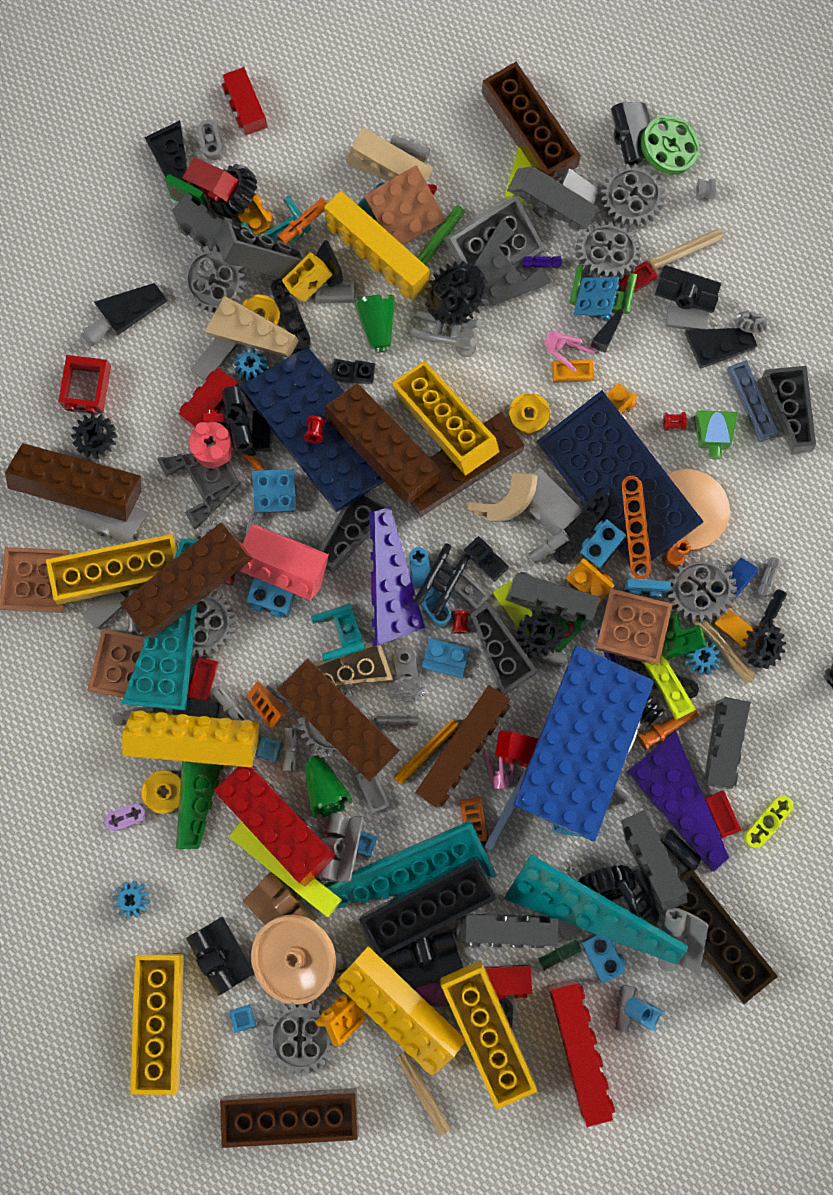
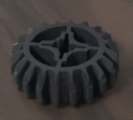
M241 164L230 165L228 170L224 169L239 180L228 201L210 199L211 208L221 217L237 218L239 214L244 213L245 209H248L252 198L256 196L255 190L258 188L256 186L258 181L255 178L256 175Z
M624 865L599 868L585 874V876L578 880L579 883L610 901L623 897L617 885L618 881L624 879L632 891L636 888V879L631 868Z

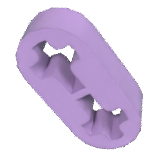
M131 804L117 809L106 816L105 825L110 830L118 831L138 824L146 818V809L141 804ZM133 808L141 810L138 819L136 817L128 818L127 816L134 812ZM114 815L117 818L124 817V820L118 822L117 827L110 822L113 820Z

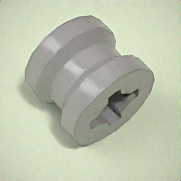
M698 179L696 184L697 200H702L703 198L714 199L716 194L715 179H710L709 181Z

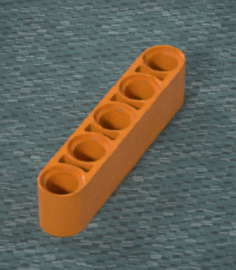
M628 476L622 482V493L631 572L637 579H646L652 572L643 485L637 477ZM632 480L637 481V489L633 492L628 491V482ZM634 501H638L640 509L632 513L629 510V505ZM635 522L642 524V531L638 534H634L631 530ZM637 543H642L645 547V551L640 555L634 552V546ZM639 564H644L647 567V572L643 576L636 573V567Z

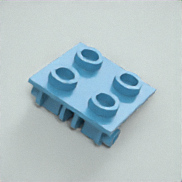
M620 277L582 278L574 316L601 315L602 320L608 321L612 317L611 312L615 305V295L619 288L618 282Z
M294 469L252 471L254 512L296 510Z

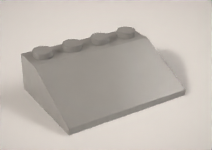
M517 195L508 196L443 238L459 265L462 261L466 264L469 262L475 263L499 221L502 219L506 221L514 234L500 245L499 248L514 268L522 264L523 257H533L545 249Z

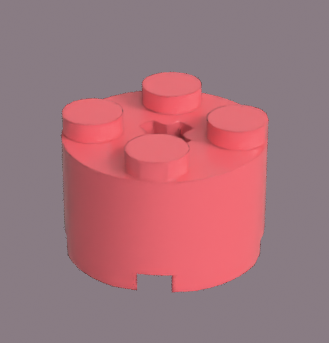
M201 422L196 425L190 434L189 448L195 459L202 466L211 469L219 468L232 458L234 453L233 442L228 430L223 425L217 422Z

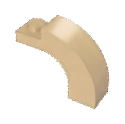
M512 472L509 493L502 501L495 504L468 502L467 510L474 511L475 516L486 517L487 513L486 521L501 522L512 519L522 513L532 501L536 491L538 476Z

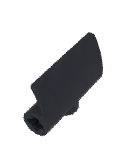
M618 103L610 109L615 125L614 141L617 145H621L625 165L634 166V164H639L646 159L641 147V137L643 131L651 122L645 103ZM648 137V141L656 145V140L653 137ZM659 154L656 155V158L658 160L660 159Z
M664 265L655 295L675 301L676 305L682 309L693 307L713 314L718 302L721 283Z
M237 386L224 388L222 390L226 410L224 418L229 424L234 449L244 455L255 456L256 451L249 425V417L247 416L245 403L242 400L240 388Z
M224 917L218 918L186 938L197 958L196 961L204 976H207L217 996L254 975L251 965Z
M451 930L416 940L390 953L396 973L413 989L438 981L442 977L464 968Z

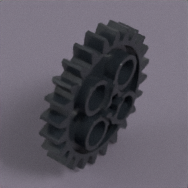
M454 261L453 267L446 264V270L439 268L440 274H433L435 280L428 281L431 287L425 288L429 293L424 296L427 300L425 305L428 307V312L436 321L439 320L442 324L446 322L449 326L452 322L458 325L460 320L466 323V317L468 316L473 319L472 313H480L478 306H484L485 304L482 302V299L488 298L484 293L489 291V288L486 286L488 281L485 279L484 273L477 266H473L471 262L466 264L464 261L460 265Z

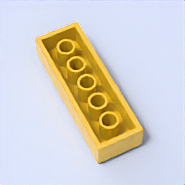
M340 190L324 206L328 230L333 234L337 233L347 247L351 246L355 249L357 256L362 260L366 259L375 272L383 274L386 282L391 286L395 285L404 298H409L414 302L425 291V288L430 286L428 282L430 280V269Z
M425 360L391 383L397 399L465 476L499 453L495 436Z
M173 534L46 559L55 603L59 605L141 587L174 560L177 549Z
M142 710L131 712L122 732V756L252 767L259 744V722L231 720L229 718H209L208 716L196 717L186 714L173 715L164 712L151 713Z
M369 946L335 981L340 989L354 1000L358 1007L363 1009L376 1024L387 1032L431 1076L452 1060L465 1043L464 1037Z
M140 953L135 955L130 1095H175L180 1090L184 954Z
M480 960L442 977L441 987L495 1109H500L538 1092L534 1078L482 961Z

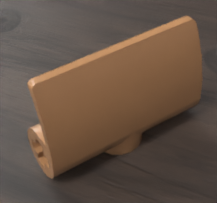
M272 872L266 875L259 882L258 886L243 899L247 907L264 925L283 915H300L312 921L317 919L301 902L300 895L291 887H286Z

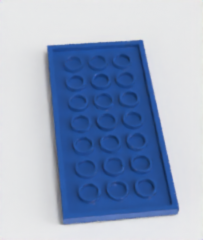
M575 646L513 806L590 841H596L654 680L582 647Z

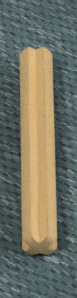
M717 228L651 258L649 264L653 270H656L722 240L723 233L721 229Z
M700 618L696 619L693 623L694 626L700 625L703 628L704 637L711 644H715L714 648L720 650V655L746 683L751 682L756 677L754 672L705 618L703 624H701Z
M406 1051L399 1054L397 1060L440 1136L446 1134L449 1131V1126L412 1059Z

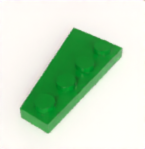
M182 762L176 838L177 849L200 848L207 824L208 810H211L213 801H211L214 790L218 787V776L220 770H223L224 765Z

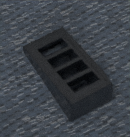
M619 309L596 334L591 343L592 348L603 353L607 351L622 318L623 310Z

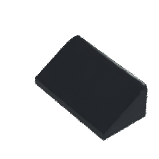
M324 240L316 256L326 264L333 274L326 281L328 286L332 287L343 283L342 269L329 241Z
M253 411L252 438L255 451L272 452L273 431L259 413Z
M668 830L660 838L661 843L686 868L695 871L701 862L700 857L673 830Z

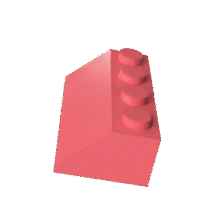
M255 524L251 525L242 545L253 559L239 571L311 600L322 587L329 554Z

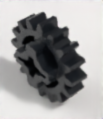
M94 413L91 414V418L84 415V421L77 420L79 426L72 427L76 432L71 434L72 439L75 440L72 444L78 447L77 451L80 454L84 452L87 458L92 454L94 459H97L99 453L104 457V451L111 452L110 445H116V442L113 440V438L118 437L113 432L116 428L113 424L110 425L111 421L109 418L104 420L105 417L102 414L98 418ZM103 427L106 428V430H107V435H105V434L103 433V431H104ZM81 437L85 438V446L82 443Z
M533 611L531 617L526 614L524 620H520V627L517 629V634H519L517 641L523 642L522 649L529 648L528 654L535 651L536 657L539 656L540 652L547 656L549 650L554 653L556 647L560 646V640L563 638V633H561L563 626L557 625L558 618L551 619V613L545 616L544 611H541L540 615ZM527 627L529 628L528 631L530 632L528 637L526 634ZM551 631H553L554 634L553 640L551 639L552 636L550 635Z
M760 622L759 626L753 625V631L747 630L746 632L748 638H743V641L746 642V645L742 647L743 650H746L743 656L748 658L747 663L754 665V667L769 669V665H776V659L781 661L780 653H785V650L782 649V646L786 645V642L782 641L785 635L779 633L781 629L775 627L774 624Z

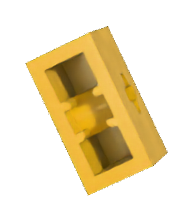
M310 252L282 279V282L292 295L305 302L333 274L321 259Z

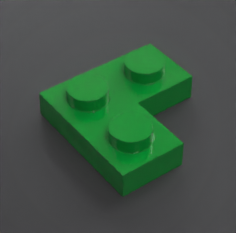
M676 613L670 614L662 649L664 658L671 659L707 647L703 628L700 625L682 630L679 615Z

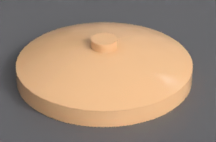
M680 469L668 473V476L704 521V523L681 540H687L690 543L688 544V546L691 545L690 551L700 550L711 545L723 533L729 520V502L724 489L713 477L698 470Z
M300 915L277 917L261 928L253 942L251 961L254 974L262 988L273 998L287 1004H291V1002L294 1005L305 1004L319 997L331 984L336 969L334 947L327 933L311 919Z

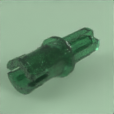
M573 940L558 949L555 947L554 951L539 957L538 960L545 971L560 962L563 964L564 960L580 953L581 947L576 940Z

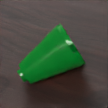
M387 294L388 298L384 299L382 295H372L359 298V301H354L371 349H375V353L386 352L387 348L391 347L395 307L394 295Z
M319 755L308 758L304 767L312 817L317 818L316 814H322L323 817H327L329 813H337L345 809L344 804L347 802L351 804L353 800L325 758L319 757Z

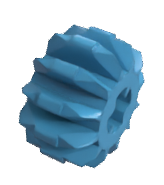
M253 347L250 352L244 348L243 355L237 353L238 360L233 362L234 366H236L234 369L235 373L239 374L241 380L246 378L247 382L268 370V365L266 364L268 362L267 357L263 356L262 351L256 352ZM253 363V367L249 368L248 364Z
M705 640L707 647L684 654L686 658H690L685 664L693 665L690 668L691 672L698 669L697 673L699 676L703 672L707 675L711 674V669H718L715 663L721 662L720 658L715 657L720 653V650L713 651L714 643L708 647V640ZM701 653L702 656L705 654L707 659L700 661L699 656Z
M132 881L131 886L128 882H124V889L121 887L116 889L120 895H114L113 899L119 900V903L113 906L114 908L121 907L118 914L123 915L126 912V918L128 919L133 914L136 918L140 917V911H147L143 904H150L151 900L144 897L149 895L150 892H142L145 887L144 884L139 885L137 888V881ZM134 895L133 900L135 903L129 904L130 899L128 896Z

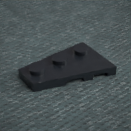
M152 283L94 301V303L111 324L117 335H119L166 303L167 299L157 285Z
M740 328L686 330L684 333L700 369L755 349L758 346L753 334L745 332Z

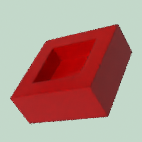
M206 410V413L201 415V422H217L222 424L224 423V414H219V410Z

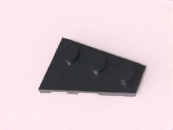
M179 120L146 136L145 140L165 178L170 174L187 183L182 178L187 170V160L182 125Z

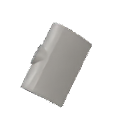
M539 468L533 473V475L538 476L537 486L533 499L526 508V512L534 522L540 523L554 536L561 529L565 531L569 524L580 515L582 509Z
M134 506L127 522L79 509L75 521L77 524L94 530L103 539L111 540L113 538L125 544L138 541L140 536L139 527L150 514Z
M329 813L325 831L327 837H322L321 839L337 856L316 876L317 879L329 882L351 881L364 817L350 818L338 813Z
M678 908L669 909L666 911L662 931L686 944L688 949L677 965L659 959L658 966L664 971L671 972L675 971L680 964L699 976L708 924Z

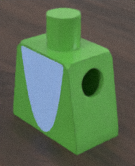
M698 410L695 414L694 423L699 448H709V459H721L722 449H728L732 444L737 412Z

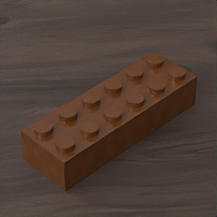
M517 62L510 64L482 81L483 96L533 167L552 179L557 180L565 174L567 169L574 170L579 166L580 153Z
M358 383L326 405L325 419L406 505L410 504L439 481L441 469Z
M503 412L483 423L495 436L499 453L466 476L443 450L429 457L441 469L439 481L411 502L420 517L523 452L525 444Z
M25 443L21 444L5 471L8 489L127 522L142 492L140 475Z
M221 522L120 604L144 636L153 639L253 558L231 529Z
M308 657L277 687V691L369 782L400 751Z
M487 686L415 791L417 796L434 808H437L438 805L443 807L449 798V795L446 793L450 787L456 788L462 779L459 776L461 771L465 770L467 772L474 761L471 758L474 752L479 754L486 744V741L483 740L487 734L491 736L498 726V723L495 722L497 718L501 717L503 719L511 707L508 705L510 700L508 697L492 686Z
M357 1088L223 1096L220 1100L222 1148L358 1140Z

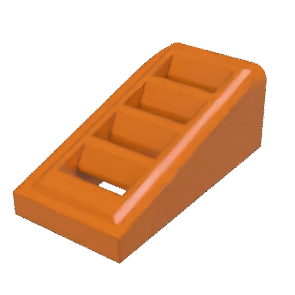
M259 681L254 684L246 695L260 716L271 728L276 726L289 710ZM257 691L260 694L258 697L255 696V693Z
M481 797L460 800L463 823L469 820L471 822L480 821L481 826H474L476 831L481 830L482 834L478 835L480 841L488 840ZM478 805L477 809L465 810V806ZM479 813V817L467 819V814Z

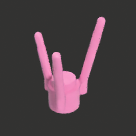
M552 330L548 333L544 345L548 347L547 352L557 357L573 372L576 371V368L556 351L557 349L561 350L564 344L592 354L595 353L593 349L574 343H582V339Z
M485 750L483 753L490 776V783H494L495 789L511 788L510 782H514L513 773L515 765L510 764L508 774V771H504L503 758H499V771H495L494 775L488 752Z

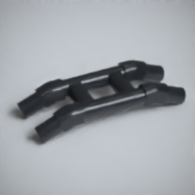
M448 543L444 544L413 600L415 604L420 606L431 587L441 592L442 594L431 611L436 616L440 615L469 560L467 554H462L455 569L445 564L444 562L452 548ZM440 570L451 576L447 585L435 579Z
M635 866L631 871L641 891L635 896L624 879L618 881L617 885L628 904L629 911L643 920L648 918L649 923L657 928L660 915L651 893L650 882L640 867ZM645 900L647 907L639 913L638 905Z

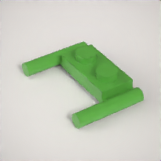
M577 265L569 302L572 305H576L584 275L582 270L584 265ZM629 274L626 292L616 291V300L614 301L615 305L612 308V313H616L621 309L624 314H629L637 279L636 274Z

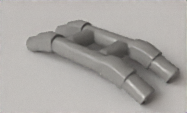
M418 309L416 317L436 323L433 333L412 327L410 335L428 342L433 341L467 348L475 346L476 340L474 338L459 337L462 327L466 329L480 328L483 323L480 319H466V323L460 320L458 325L452 322L451 325L454 327L451 336L441 335L444 324L439 320L436 321L429 312Z

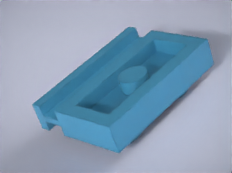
M628 579L624 583L623 592L639 596L650 594V597L662 598L663 595L669 592L671 581Z
M429 638L422 669L463 678L470 648Z

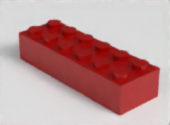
M238 766L214 790L221 800L302 886L306 887L337 856L253 766Z
M574 979L550 984L548 988L582 1120L586 1127L613 1121L612 1113H615L612 1099L606 1094V1090H609L606 1076L600 1071V1067H603L600 1053L594 1048V1045L597 1044L594 1030L592 1031V1028H589L588 1022H591L589 1009L582 1002L583 999H586L583 986Z

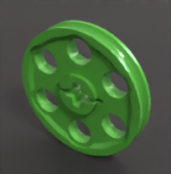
M672 115L656 117L643 131L641 137L642 151L646 160L656 170L670 175L681 174L687 171L697 160L699 155L697 135L693 128L681 118ZM658 123L663 124L666 127V131H661L658 128ZM676 128H681L684 131V135H679ZM648 137H653L656 140V145L651 144L648 141ZM684 146H690L692 148V153H688L685 150ZM657 154L664 157L663 163L657 160ZM675 159L681 160L683 167L677 166Z

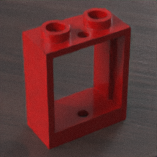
M66 355L58 400L66 411L76 412L77 410H84V412L89 414L104 412L111 365L107 359ZM73 370L99 373L95 401L68 398Z

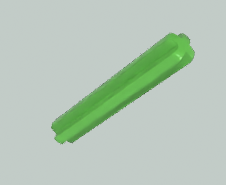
M456 205L418 255L417 258L426 265L444 242L443 238L449 235L464 215L465 210L461 206Z

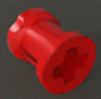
M664 412V431L677 428L686 430V412H681V414H668V412Z
M309 416L307 418L308 429L304 435V439L307 442L321 443L323 440L321 433L322 428L325 426V419L319 416Z
M451 611V616H453V629H451V633H470L467 621L469 611Z

